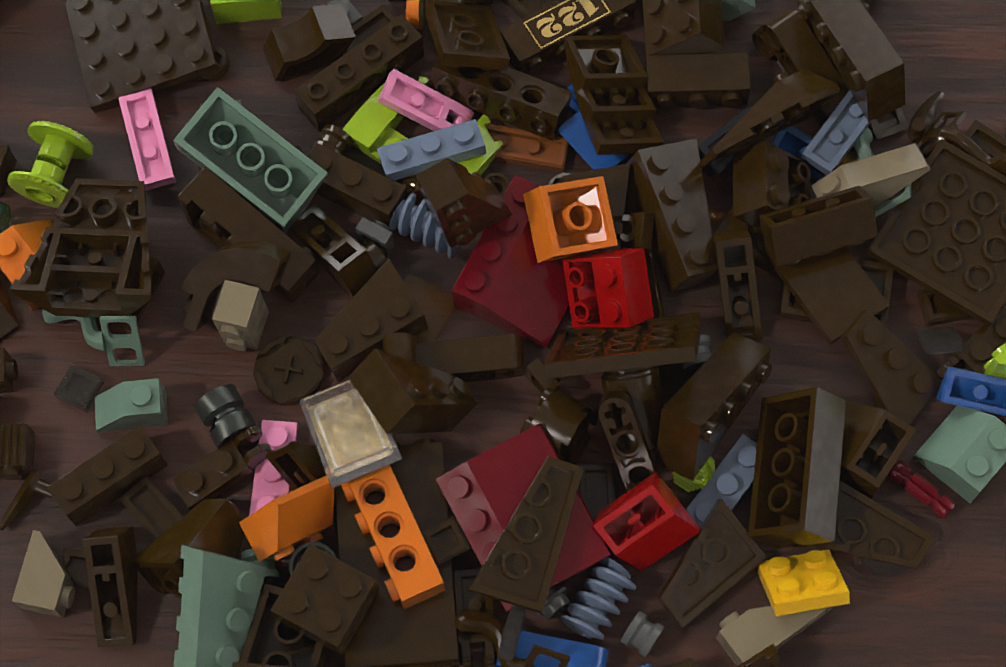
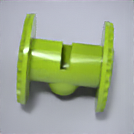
M36 121L31 123L27 130L29 136L41 145L31 172H11L8 176V184L15 192L33 202L52 208H59L69 191L61 183L71 158H91L94 153V146L82 134L71 128L50 121Z

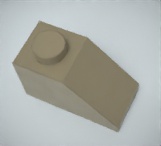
M33 530L12 602L23 610L63 618L66 608L69 609L72 606L75 598L74 582L50 541L40 531Z

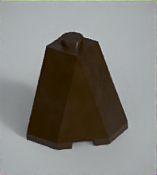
M204 499L131 560V563L151 587L162 594L168 591L175 597L182 599V593L178 592L179 577H183L184 559H181V545L237 559L245 535L239 524L243 519L239 515L238 507L227 499Z

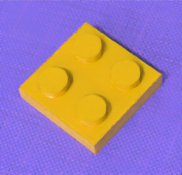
M829 549L822 551L812 550L805 554L788 557H774L757 565L759 578L775 616L850 603L849 589Z

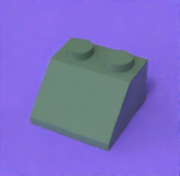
M956 406L913 458L971 504L1006 462V424L996 416L975 409Z

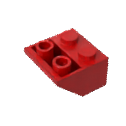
M644 248L612 249L562 259L573 328H630L654 317Z
M657 471L600 510L593 524V527L613 553L641 572L701 532L700 527Z

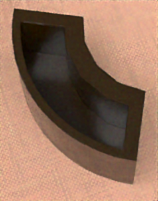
M323 3L312 6L307 14L289 25L272 29L263 50L275 81H281L307 74L331 62L350 46L355 39V34L343 4L329 5Z

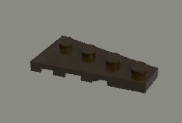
M549 456L545 459L468 591L537 613L543 612L584 467Z

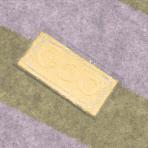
M350 380L299 401L332 488L402 460L392 434L385 433Z

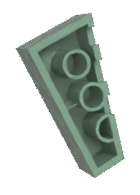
M181 545V559H184L183 577H179L178 592L182 593L181 615H177L176 630L179 631V647L174 652V667H232L233 662L240 661L267 567Z

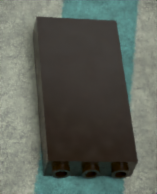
M431 438L418 439L414 441V444L400 445L398 442L389 441L397 458L390 461L389 464L420 532L422 533L449 519L448 502L436 481L437 478L446 473L443 443L436 442ZM340 482L335 483L339 560L376 579L379 587L376 597L344 651L345 667H450L456 664L460 666L458 632L455 626L456 605L452 561L440 568L437 567L444 582V592L406 609L403 608L400 599L393 602L384 581L390 579L386 567H377L369 549L375 545L370 533L362 534L354 516L360 512L355 500L348 502ZM380 491L371 492L366 497V502L371 505H377L384 500L385 494ZM387 524L381 529L380 534L385 538L395 537L399 533L400 527L396 524ZM402 557L396 562L395 568L406 572L414 567L416 561L411 557Z

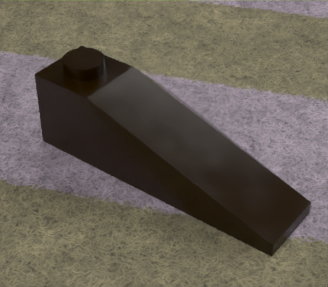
M807 69L794 74L790 70L781 73L772 80L774 85L704 156L700 164L702 167L708 166L734 152L740 151L811 118L840 91L838 84Z

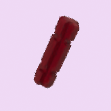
M898 461L890 470L889 478L898 485L900 483L905 485L903 489L925 506L930 504L933 507L932 511L941 518H945L954 508L955 501L945 493L942 496L938 493L940 491L939 488L918 472L912 473L910 471L912 468L905 462Z

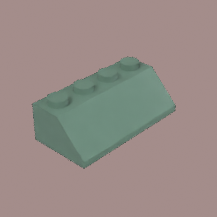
M218 87L173 140L177 150L203 169L206 166L270 222L278 225L286 232L307 208L328 174Z

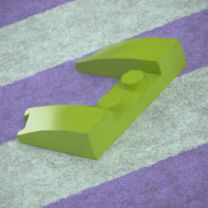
M419 76L418 82L428 86L430 79ZM384 84L370 96L342 129L353 139L354 147L380 164L381 161L377 148L408 139L394 130L404 118V115L377 102ZM483 115L477 121L485 144L486 154L457 162L465 166L469 173L477 172L480 176L494 160L495 154L498 150H501L503 145L501 140L494 142L486 126L490 125L491 122L486 115ZM415 175L403 178L421 190Z

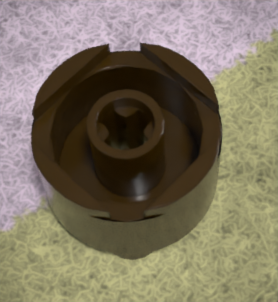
M547 388L539 400L538 406L540 408L534 418L529 416L525 420L520 433L541 423L560 459L576 465L592 437L587 434L589 423L596 426L598 410L560 390Z

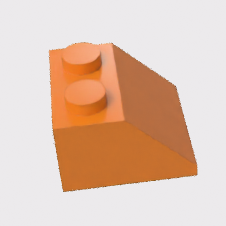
M603 176L539 186L523 194L538 263L582 255L618 245Z
M49 219L12 225L0 234V270L11 284H13L15 279L20 280L25 272L24 264L30 254L35 255L42 243L41 236L45 229L52 227L53 223ZM24 300V301L28 304V306L32 309V311H34V310H36L37 308H39V307H37V306H35V305L29 303L28 301Z
M331 473L272 500L239 522L259 562L271 556L277 562L294 553V545L300 542L302 545L309 542H318L323 539L321 531L333 525L335 481Z

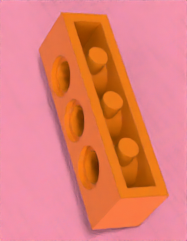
M389 462L340 482L348 502L355 500L360 512L354 516L362 534L370 533L375 545L369 549L377 567L385 566L390 576V579L384 581L392 601L395 602L400 599L403 608L406 609L444 592V582ZM380 491L384 493V500L377 505L368 504L366 497L371 492ZM387 524H396L400 527L399 533L392 538L383 537L380 534L381 529ZM402 557H411L416 561L414 567L409 571L402 572L395 568L396 562Z

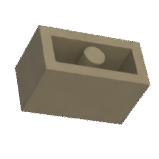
M225 280L212 320L223 342H226L225 345L238 351H245L246 348L257 350L269 310L258 287Z

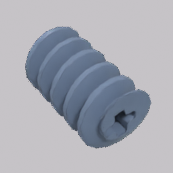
M411 193L396 208L389 228L392 231L398 229L399 234L405 237L410 234L411 240L414 242H419L423 239L425 247L431 248L435 245L437 253L443 254L447 251L448 258H455L462 246L457 244L450 248L430 211L427 210L428 206L425 199L417 206L415 205L416 194Z
M608 557L600 560L602 567L596 566L592 569L591 573L594 579L589 578L584 581L583 586L587 592L578 591L575 598L579 604L571 603L568 605L567 610L571 617L561 616L560 618L570 629L589 639L592 637L600 640L604 639V635L598 629L599 625L611 628L613 624L607 618V613L615 615L621 613L614 602L617 600L627 603L629 599L622 590L626 588L635 591L637 588L631 581L629 572Z

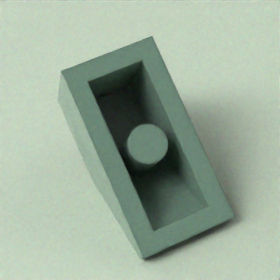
M160 379L122 382L95 396L97 433L135 429L140 425L143 428L168 425L167 391Z

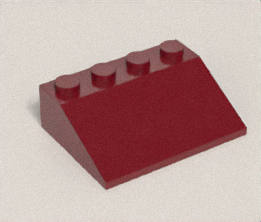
M514 175L502 197L512 215L483 231L451 290L453 304L463 311L548 349L569 309L563 261L558 259L541 263L537 262L523 194L540 185Z
M541 423L477 455L436 479L482 566L545 459L549 456L561 460ZM578 490L550 588L612 554L606 542L593 527L594 519ZM501 601L506 611L517 607Z

